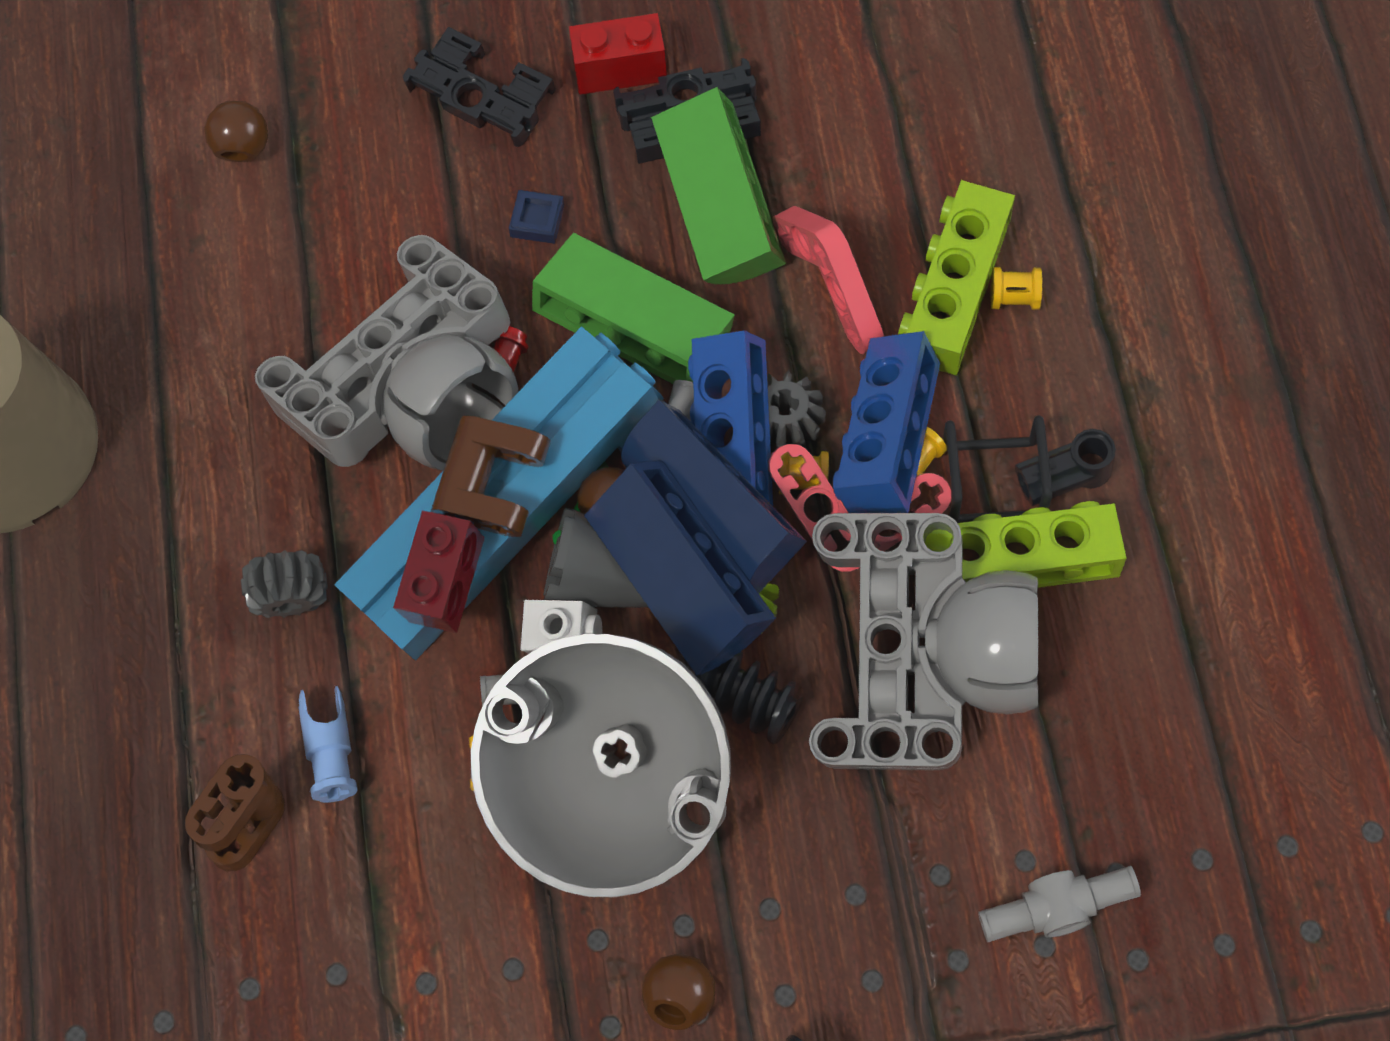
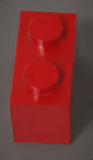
M658 13L569 26L579 95L614 90L618 86L621 89L658 83V77L667 75L665 49Z

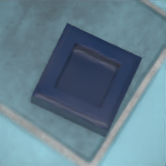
M518 190L509 225L510 237L555 244L565 205L563 196Z

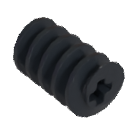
M743 652L738 653L730 660L706 673L694 674L703 683L711 697L715 698L720 714H725L733 707V722L742 724L750 718L749 728L754 734H760L768 727L767 739L772 744H777L785 735L803 701V697L798 700L793 698L796 682L793 680L781 690L776 688L777 671L773 670L763 680L758 678L761 662L756 660L746 670L742 669Z

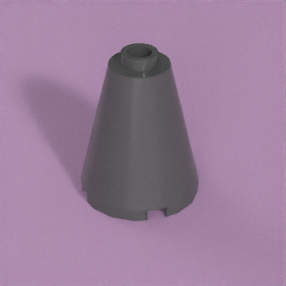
M565 507L558 528L561 531V536L558 537L556 545L554 544L543 600L583 601L592 607L649 608L584 516L585 514Z

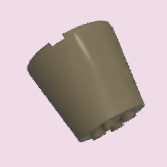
M0 315V533H7L35 525L32 520L46 514L57 505L61 509L74 497L87 479L95 461L98 447V425L94 410L79 385Z

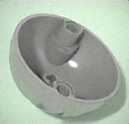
M583 634L558 639L535 649L516 662L493 687L479 713L471 747V779L476 802L485 824L499 846L519 867L541 882L557 889L587 897H620L640 893L663 884L684 870L702 852L726 817V799L731 777V753L726 727L717 705L703 683L682 662L664 650L646 642L610 634ZM506 698L513 699L520 705L522 719L519 724L510 722L505 717L503 703ZM619 740H624L628 744L625 751L630 753L623 760L615 755L618 748L612 746ZM696 801L706 806L710 813L709 824L698 825L692 822L687 815V803Z

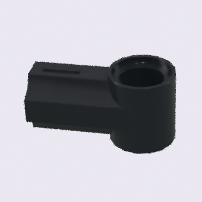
M1097 429L1084 430L1076 435L1072 443L1048 452L1053 491L1052 498L1080 487L1097 488L1109 480L1116 451L1115 443L1109 434ZM1089 453L1096 454L1102 458L1103 462L1095 465L1087 464L1080 457ZM1039 456L1015 465L1019 486L1026 501L1028 500L1031 506L1039 504L1042 497Z

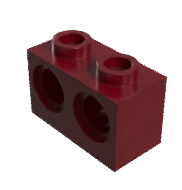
M422 510L393 606L408 622L453 633L458 632L485 539L471 521Z

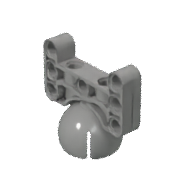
M416 235L405 240L397 251V260L408 283L305 371L292 359L286 356H275L264 361L255 373V382L274 413L332 463L341 467H349L362 461L368 454V451L389 434V427L392 437L409 457L429 468L444 470L461 417L475 416L492 420L504 408L487 394L473 388L472 383L496 396L505 406L518 393L516 377L511 367L495 349L488 346L491 342L500 338L503 332L506 333L510 326V317L497 287L492 281L432 237Z
M834 513L824 516L817 522L813 529L812 539L822 560L835 567H860L859 718H829L815 725L810 733L809 745L811 752L819 762L826 767L834 769H948L956 764L961 756L962 706L966 702L986 712L1006 715L1024 713L1038 707L1037 577L1024 572L1003 570L988 572L967 582L964 581L961 530L957 522L946 514ZM891 529L901 534V543L893 551H880L874 546L876 536L883 530ZM938 529L948 531L954 538L951 546L941 552L932 551L925 545L928 534ZM833 530H845L851 535L850 543L842 551L833 552L824 548V540L828 533ZM914 572H916L915 610H912V607H909V575H914ZM886 629L894 630L901 636L900 646L890 654L879 653L873 647L875 636ZM920 638H925V646H920ZM915 673V713L908 711L909 675H914ZM834 730L844 732L848 738V746L845 752L838 757L825 756L821 750V742L825 734ZM883 731L894 732L900 737V748L892 757L881 758L873 753V739ZM933 732H944L953 740L952 750L944 758H931L924 752V741Z

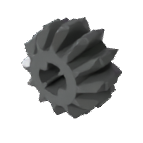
M789 370L784 374L783 381H777L768 373L770 444L775 443L777 449L785 444H797L804 447V439L816 442L820 431L818 426L823 425L826 418V411L823 407H820L823 404V396L820 390H811V381H809L808 377L803 378L797 383L793 382V376ZM780 411L790 412L789 415H780Z
M284 550L281 553L275 554L268 552L265 557L253 558L249 561V564L242 568V595L245 596L249 612L255 615H263L266 618L273 616L285 618L288 615L300 616L305 611H314L327 600L326 589H328L326 573H324L319 556L312 553L307 554L302 550L296 552Z

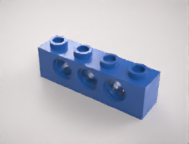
M747 331L692 339V355H690L688 360V370L694 388V402L690 408L691 422L773 506L772 478L768 471L771 448L766 340ZM728 379H731V388L728 394L722 398V387ZM732 426L733 437L725 446L724 435Z
M924 331L870 338L866 358L860 364L861 379L857 395L853 396L851 402L852 416L849 429L842 439L843 454L839 471H836L833 476L835 496L843 502L849 513H909L940 367V361Z

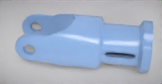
M335 686L338 718L328 723L313 721L307 712L304 690H301L299 695L298 708L305 756L307 760L312 762L315 784L310 789L311 797L313 800L323 803L345 800L355 795L358 791L356 780L350 778L347 755L352 750L345 705L338 686Z

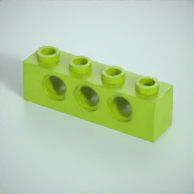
M963 180L960 182L956 196L947 195L939 220L940 223L945 224L942 235L933 234L926 261L932 263L928 274L919 273L912 293V300L917 301V305L913 314L905 312L898 331V335L924 331L940 361L939 371L956 376L992 275V268L995 267L1011 221L1015 195ZM961 235H972L976 237V239H964L961 237ZM957 273L962 275L963 278L953 279L946 276V274ZM934 312H944L950 317L939 319L931 314Z
M1086 501L1066 510L1051 511L1048 508L1039 507L1027 510L1019 516L1002 518L999 514H985L976 517L972 522L957 523L961 530L963 549H972L980 556L979 559L974 561L963 559V580L966 582L988 572L1003 570L1024 572L1037 577L1038 588L1120 577L1127 559L1115 503L1100 505L1095 501ZM938 529L928 534L925 545L932 551L941 552L951 546L954 538L948 531ZM1067 536L1074 539L1078 546L1075 548H1065L1059 545L1055 539ZM1013 542L1021 543L1028 548L1029 552L1022 555L1014 554L1007 549L1006 545Z

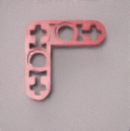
M792 206L773 216L772 221L776 234L785 249L791 254L819 267L848 339L860 354L866 353L870 338L884 337L849 244L841 229L833 221L797 206Z
M785 444L778 447L771 454L768 461L770 476L812 541L813 529L817 522L809 520L804 512L805 501L810 495L815 493L826 495L832 504L830 514L849 513L842 501L838 500L835 496L834 489L812 455L804 447L797 444ZM784 453H788L793 458L799 455L803 458L804 463L800 465L799 471L805 481H809L813 475L819 481L818 485L805 488L796 499L793 498L790 490L798 488L799 485L791 475L782 477L778 472V469L783 466V461L780 457ZM934 473L916 475L911 501L921 494L918 486L922 482L929 487L937 485L940 492L935 495L937 502L935 507L931 508V506L924 503L911 511L913 513L942 514L951 502V489L948 482L943 477ZM838 529L842 538L850 541L851 535L845 530ZM897 531L890 536L878 534L875 538L874 546L880 551H886L900 542L902 536ZM828 534L824 540V548L834 552L837 549V544L832 536ZM831 566L841 572H851L860 568Z

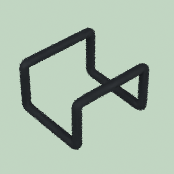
M1035 416L1030 436L1021 438L957 441L955 423L952 420H948L945 423L943 440L948 451L952 487V504L949 516L957 523L972 522L976 517L985 514H999L1003 518L1019 516L1025 512L960 514L962 486L958 451L1031 447L1037 444L1042 482V497L1039 507L1049 509L1053 491L1045 423L1042 416Z

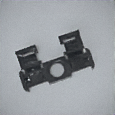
M450 27L445 30L431 51V56L434 57L433 60H431L427 50H421L414 58L416 68L414 70L408 68L403 75L404 83L410 93L417 86L439 97L443 110L480 129L485 122L511 134L515 147H520L525 143L538 123L539 117L536 108L545 94L548 92L553 95L556 90L552 78L518 62L512 71L515 78L509 87L506 85L502 86L503 95H501L497 85L467 71L468 68L465 63L468 59L471 60V56L483 59L485 56L482 44ZM475 89L479 90L483 95L481 101L473 107H465L459 104V99L465 91Z
M741 58V66L720 72L704 74L701 67L658 77L659 84L649 88L620 93L618 86L613 90L615 108L621 128L624 131H629L630 129L638 164L664 158L651 117L687 101L678 100L674 97V94L682 89L693 90L697 93L696 96L718 87L733 103L744 138L749 139L761 136L760 119L754 104L757 99L756 81L754 76L751 75L749 61L745 58Z

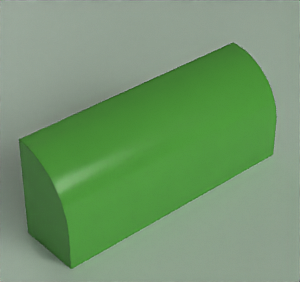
M715 87L651 117L703 280L711 284L737 283L755 278L785 265L786 262L734 105L718 87Z
M574 232L533 280L532 311L574 333L582 326L594 337L599 333L604 334L621 351L618 356L632 363L636 362L645 370L672 384L676 380L693 382L688 370V360L690 355H692V339L730 333L735 314Z

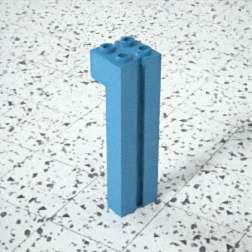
M581 326L492 419V421L541 433L551 440V444L542 467L527 466L495 458L484 495L516 503L526 508L529 513L521 537H509L478 529L485 539L465 608L581 487L582 482L592 472H595L617 448L622 453L623 445L635 425L659 399H664L653 387L656 383L653 377L636 362L630 367L627 366L618 357L621 351L604 334L599 333L594 337ZM443 471L334 584L415 661L444 630L410 623L393 606L422 510L431 512Z

